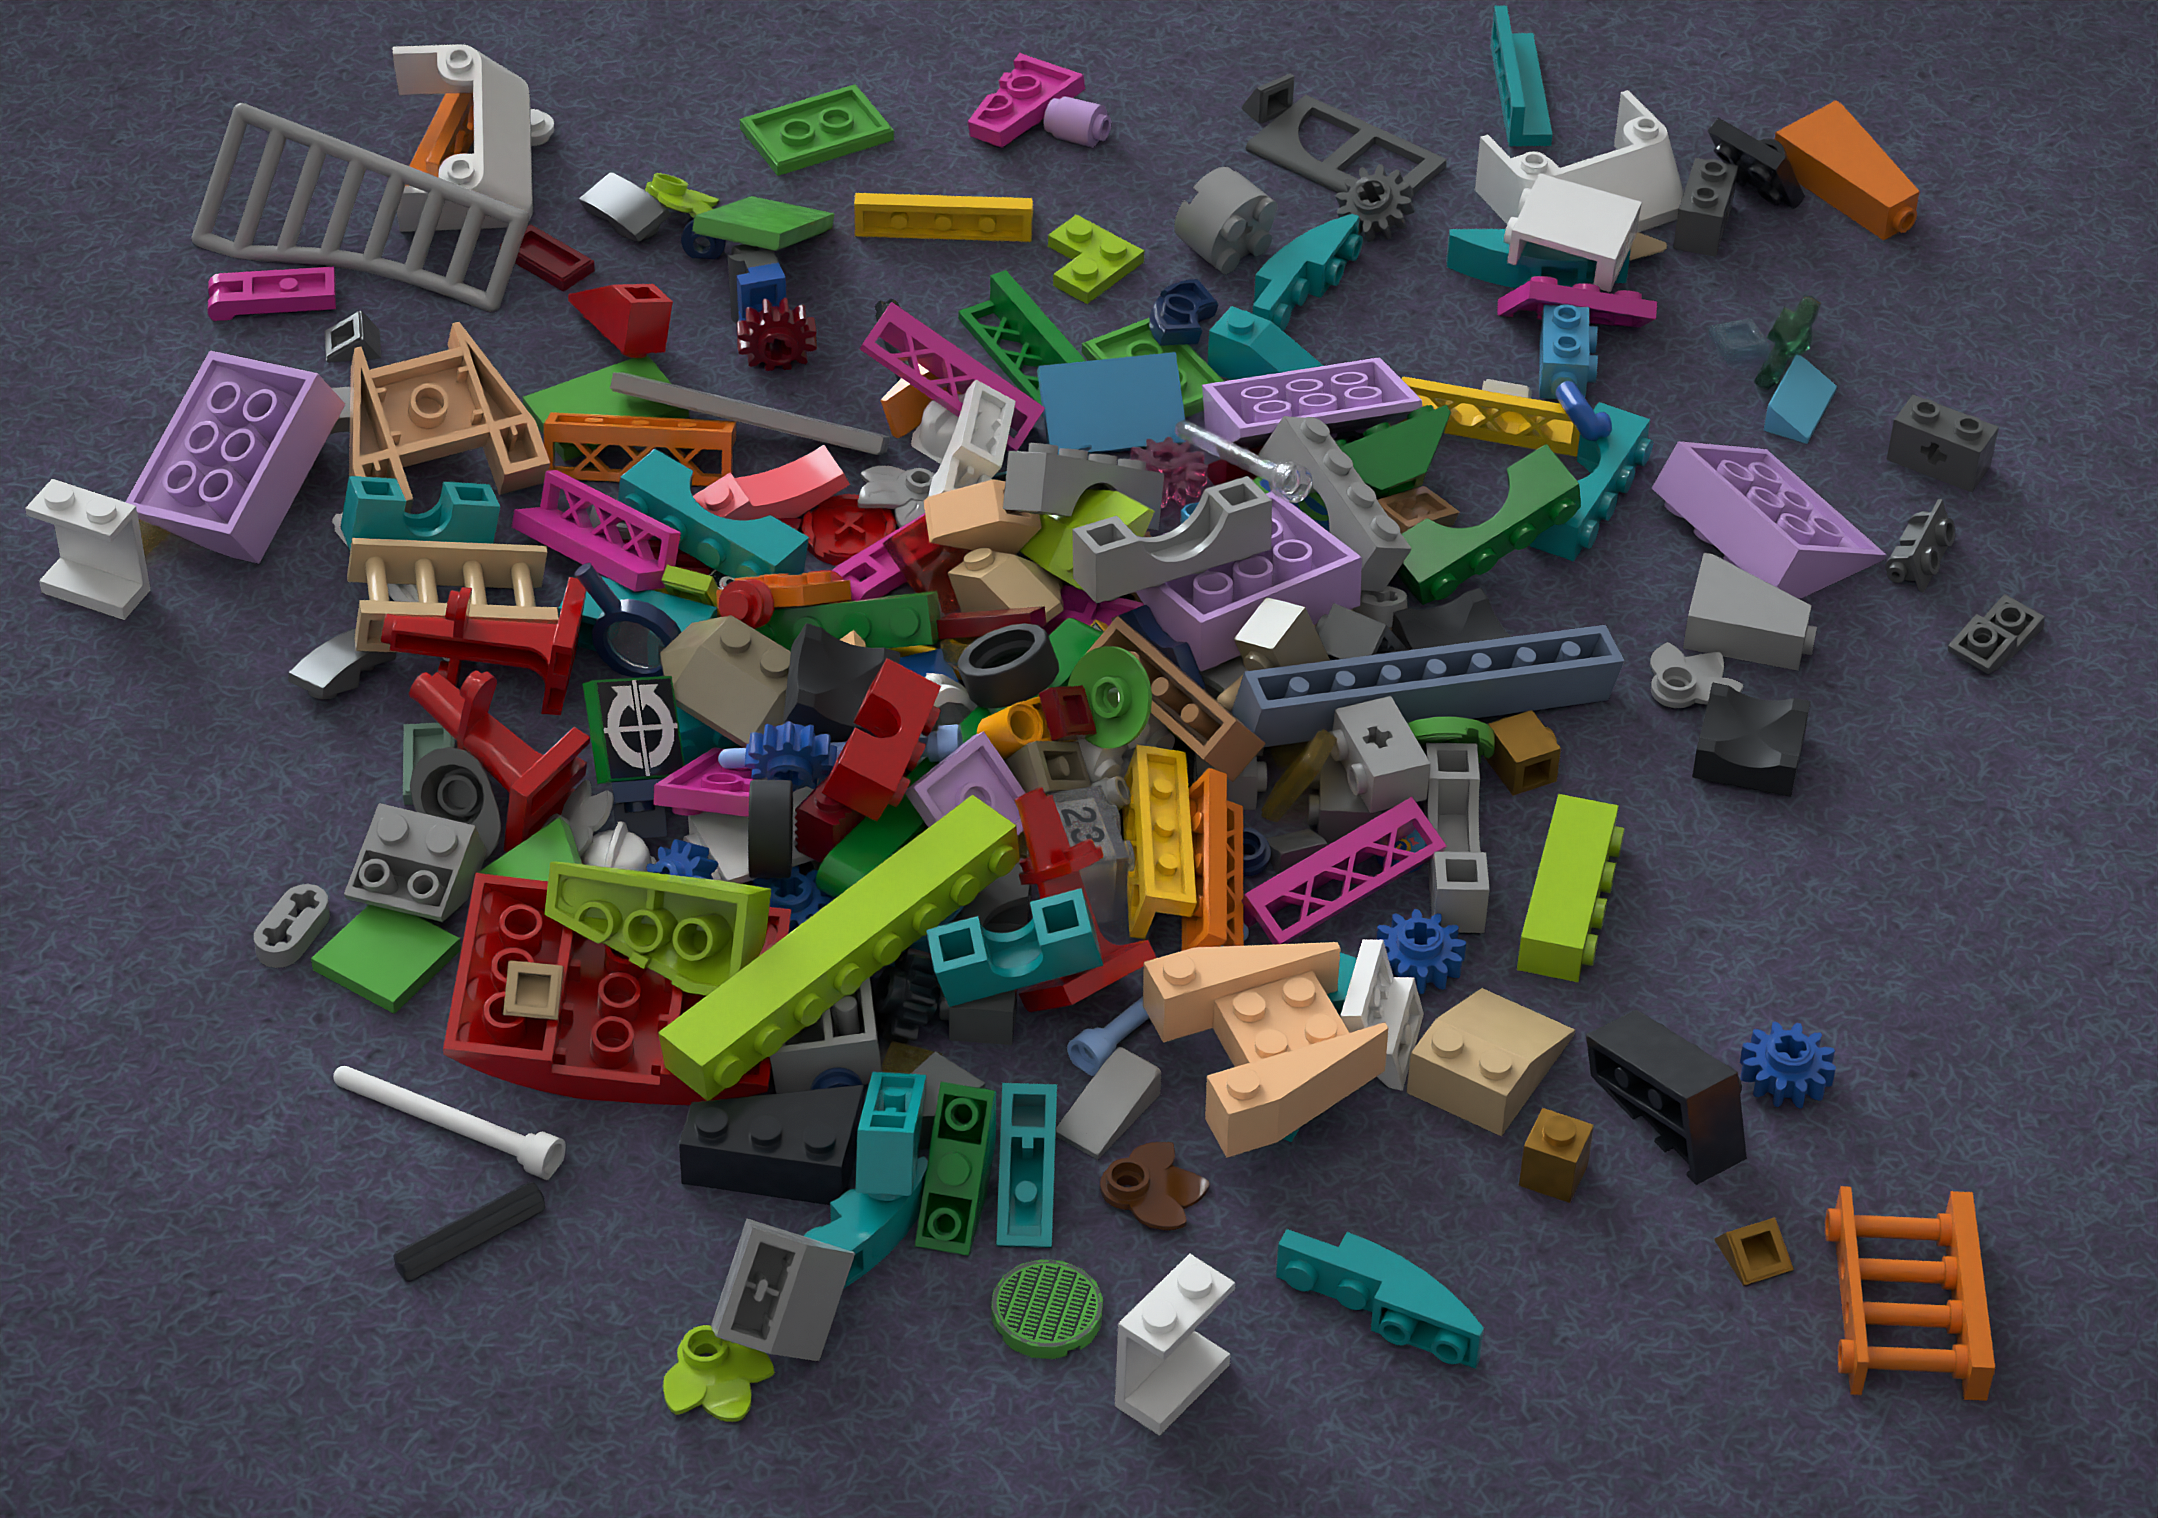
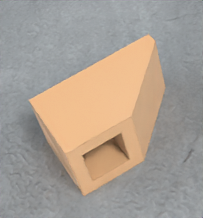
M994 479L932 495L923 501L929 542L969 550L989 548L991 551L1016 555L1041 529L1040 515L1003 509L1006 482Z

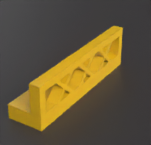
M855 193V236L1031 242L1033 201L1032 198Z
M1402 377V380L1422 399V406L1432 405L1434 409L1444 405L1448 406L1451 414L1444 432L1446 434L1536 450L1547 444L1554 453L1577 457L1580 433L1559 403Z
M1136 745L1124 776V781L1130 791V804L1123 806L1122 814L1129 937L1145 939L1155 912L1191 917L1197 900L1186 752Z

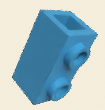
M1572 305L1543 306L1539 343V398L1557 399L1555 395L1556 389L1561 383L1566 381L1574 382L1585 397L1587 382H1596L1598 356L1589 355V353H1596L1597 326H1589V307H1575Z

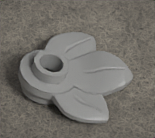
M875 466L861 472V478L867 484L860 491L858 507L895 509V519L899 528L925 513L923 501L929 495L932 477L935 474L924 468L905 471L893 466Z
M1667 642L1657 648L1651 656L1650 667L1655 675L1651 683V694L1662 705L1672 708H1684L1694 703L1707 705L1712 682L1729 685L1740 693L1743 690L1742 683L1733 679L1723 678L1724 661L1721 652L1685 657L1677 647Z
M587 779L567 799L562 814H553L541 827L543 829L561 817L571 828L580 857L593 843V832L599 830L606 823L614 802L613 794L608 790L591 796V783Z

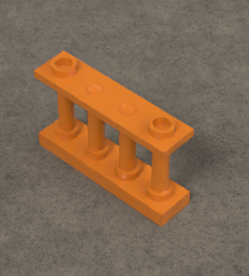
M1840 1186L1836 1208H1827L1825 1237L1826 1241L1836 1242L1845 1339H1840L1838 1346V1371L1840 1374H1849L1850 1394L1862 1395L1868 1369L1951 1373L1953 1379H1962L1964 1400L1987 1401L1995 1371V1362L1973 1192L1951 1191L1946 1213H1938L1936 1219L1854 1215L1851 1187ZM1856 1237L1936 1241L1937 1246L1946 1247L1947 1256H1943L1941 1262L1859 1258ZM1861 1280L1941 1284L1942 1290H1951L1952 1300H1948L1947 1305L1863 1302ZM1865 1324L1946 1328L1948 1334H1956L1957 1344L1953 1345L1952 1350L1868 1346Z

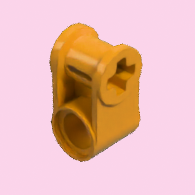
M1039 696L1027 701L1017 702L982 719L976 733L984 731L1002 759L1009 758L1028 743L1052 741ZM1067 740L1064 742H1074L1076 740Z

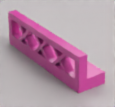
M892 302L859 348L957 417H959L963 405L959 401L957 391L966 394V390L975 380L1015 400L1010 427L1017 431V434L1014 438L1008 435L1005 449L1008 452L1019 449L1045 409L1038 402ZM880 337L901 351V353L891 354L875 342ZM902 361H908L909 366ZM918 364L940 379L928 380L920 374ZM947 387L948 393L944 391L942 388Z
M550 470L545 473L540 507L515 509L512 522L513 529L581 564L591 563L598 573L634 592L665 588L662 577L667 565L675 567L681 532L558 470ZM560 488L564 490L570 506L566 512L557 509ZM592 504L601 522L596 528H593L586 508ZM622 520L626 522L632 538L627 544L623 543L617 524ZM653 536L662 539L659 560L654 558L648 542Z
M1410 797L1245 893L1242 899L1243 923L1247 927L1259 923L1273 945L1288 944L1433 858L1434 852H1444L1447 845L1415 800ZM1414 829L1418 831L1428 845L1416 853L1394 848L1395 842L1413 833ZM1373 855L1385 857L1382 873L1375 877L1353 872L1354 866ZM1392 859L1400 861L1391 867ZM1332 879L1343 881L1341 895L1336 900L1331 902L1311 897L1313 890ZM1350 883L1360 885L1349 891ZM1290 904L1300 905L1299 921L1282 931L1272 917V914ZM1308 908L1317 910L1307 916Z

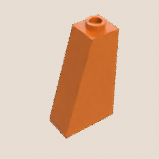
M1835 100L1775 133L1774 140L1783 145L1799 184L1882 240L1898 232H1907L1915 223L1920 191L1838 101Z

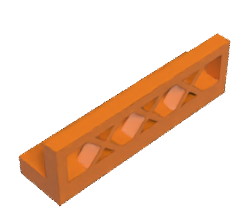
M446 93L409 165L410 167L439 177V168L447 158L457 154H467L474 140L473 93Z
M550 412L544 422V447L550 461L548 471L558 470L576 480L620 482V477L641 461L653 448L666 447L679 460V463L693 470L692 485L709 486L731 472L732 474L733 446L736 441L737 421ZM555 442L573 443L586 457L575 467L555 466ZM586 444L599 445L592 451ZM607 445H620L633 459L622 469H610L597 455ZM633 446H644L645 448L639 453ZM679 448H687L692 450L687 455H685ZM702 449L722 450V474L703 473L691 459ZM591 461L597 468H585V466Z
M1208 768L1189 788L1197 904L1191 917L1182 916V951L1198 947H1220L1221 945L1244 946L1242 903L1243 806L1227 800V774Z

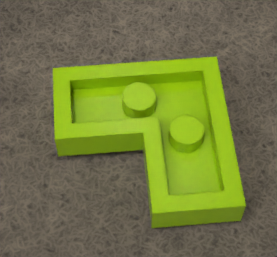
M1077 214L1048 235V247L1072 259V261L1053 274V286L1086 304L1144 263V250Z

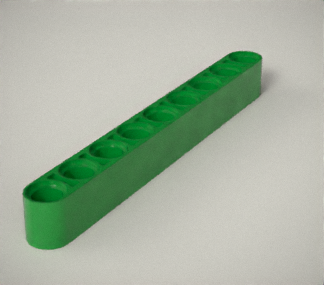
M1068 618L1048 636L1059 662V673L1054 682L1046 689L1068 686L1075 665L1103 634L1102 631L1074 618ZM977 706L960 723L963 744L976 735L978 725L982 719L1007 707L990 709ZM926 757L906 777L911 780L908 788L939 764V762H930L929 757ZM904 794L897 808L888 804L878 821L866 816L829 852L820 865L816 876L817 889L837 898L929 828L906 794Z

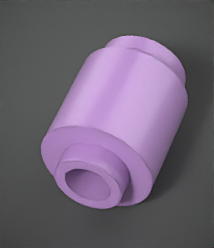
M1064 96L1061 99L1054 98L1049 102L1044 115V128L1047 132L1052 133L1054 138L1093 148L1099 140L1104 141L1108 137L1111 129V118L1107 115V110L1103 105Z

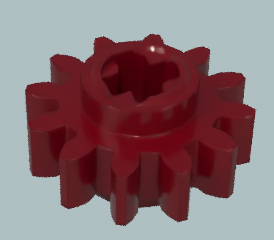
M783 298L779 302V306H772L769 300L763 299L762 311L760 312L754 308L747 307L746 321H738L736 324L738 353L741 355L748 354V366L750 367L764 362L765 371H773L775 365H782L783 370H791V361L796 360L798 363L807 364V351L817 350L815 318L806 317V308L803 304L790 310L787 298Z

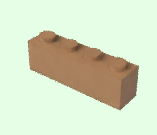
M1117 616L1087 651L1088 653L1098 647L1114 646L1125 649L1133 654L1143 665L1150 681L1152 691L1151 713L1217 771L1227 774V778L1230 781H1235L1266 744L1120 617Z

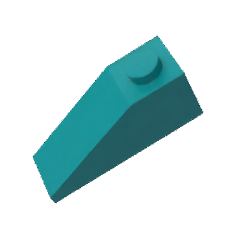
M1233 306L1209 330L1207 364L1219 376L1230 380L1323 366L1272 321Z
M872 1072L857 1130L856 1193H869L870 1197L883 1201L896 1200L901 1198L902 1195L912 1196L917 1171L927 1075Z
M1002 1083L996 1246L1052 1248L1057 1084Z

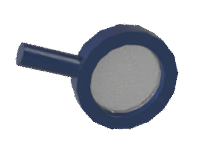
M591 563L580 566L576 570L575 576L602 610L592 629L593 645L600 658L621 675L633 678L663 676L660 652L681 633L677 623L664 611L647 602L634 599L619 600Z

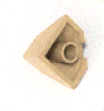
M979 548L965 555L964 561L948 572L961 612L1045 606L1046 622H1049L1064 611L1061 596L1063 580L1048 572L1037 563L1014 554L991 551L989 548Z

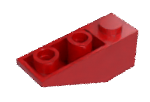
M654 284L609 285L568 295V301L604 337L610 340L623 355L632 358H644L647 356V353H665L673 301Z

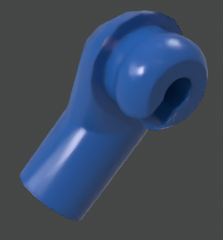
M1566 381L1557 387L1555 392L1557 400L1583 438L1589 441H1597L1598 437L1603 438L1610 435L1612 432L1610 416L1605 412L1595 414L1574 382Z

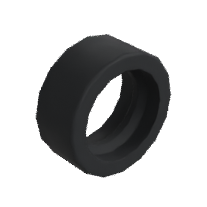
M1024 623L1009 625L991 631L975 640L963 651L958 659V670L971 701L979 707L995 709L1027 701L1038 695L1039 692L1044 691L1054 682L1058 675L1059 662L1047 632L1038 625Z
M791 780L750 781L748 813L749 877L790 878L793 847V783Z

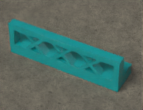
M1494 6L1490 45L1508 146H1551L1553 134L1534 34L1512 33L1507 6Z

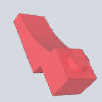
M823 445L791 463L763 473L734 478L730 472L693 495V498L708 512L731 520H755L769 515L776 519L798 518L850 485L830 452Z

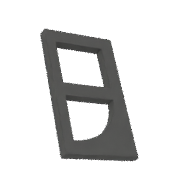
M1304 95L1251 138L1246 145L1247 151L1337 193H1348L1344 182L1345 178H1351L1356 182L1360 180L1342 171L1374 144L1419 164L1403 177L1404 182L1410 183L1413 194L1418 192L1445 169L1447 164L1446 158L1308 95ZM1311 115L1355 134L1323 162L1311 156L1304 149L1299 139L1300 128Z

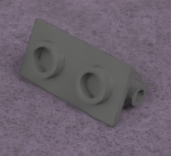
M1943 499L1937 500L1931 513L1921 511L1911 516L1899 540L1901 546L1895 547L1885 565L1887 576L1891 581L1895 583H1901L1904 580L1916 581L1918 590L1924 593L1932 576L1938 573L1940 561L1947 547L1952 546L1955 540V525L1953 520L1947 516Z

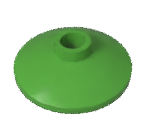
M1104 646L1089 651L1075 665L1068 686L1083 685L1097 730V734L1085 740L1100 748L1123 747L1134 741L1148 722L1152 706V691L1148 675L1140 661L1125 649Z

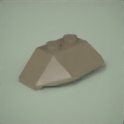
M729 615L727 617L691 623L660 652L663 676H672L676 706L739 746L746 748V744H749L751 732L764 734L766 724L775 727L783 724L791 652L734 616Z

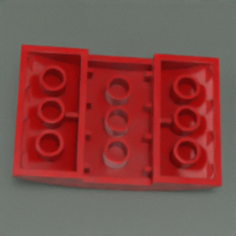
M475 873L443 1055L467 1067L516 1085L577 1099L661 1105H691V1102L707 1101L665 1068L658 1032L701 1001L706 995L685 992L672 985V981L649 968L643 969L630 962V958L603 943L597 944L544 915L548 881ZM769 907L766 940L760 955L789 934L791 909ZM509 961L561 965L564 967L558 1020L503 1015ZM765 1057L743 1074L735 1085L725 1088L711 1100L749 1097L768 1092L771 1071L770 1057Z

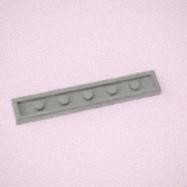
M613 372L610 389L613 392L875 455L886 453L890 441V436L624 372Z

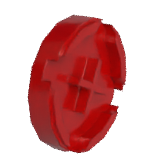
M842 494L829 497L818 504V508L813 510L812 513L809 510L804 515L802 534L809 537L807 551L820 561L838 566L897 530V522L892 511L888 508H859V495Z

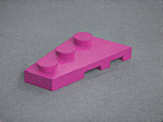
M1019 53L1014 60V70L1011 73L1005 72L999 79L1000 88L998 91L987 95L968 120L969 135L999 147L1010 144L1013 139L1044 119L1046 108L1052 99H1061L1064 96L1074 98L1085 90L1084 75Z
M1545 276L1532 277L1527 283L1499 298L1497 306L1498 316L1513 317V313L1518 310L1537 311V319H1542L1544 305L1589 307V323L1642 327L1656 319L1657 302L1642 299V294L1639 292L1617 291L1615 294L1600 292L1599 286L1586 283L1575 284L1573 287L1558 285L1557 279Z
M714 747L654 785V805L672 807V812L678 815L691 816L706 811L748 817L750 781L758 779L751 778L752 769L723 768L719 764L718 757L724 749Z

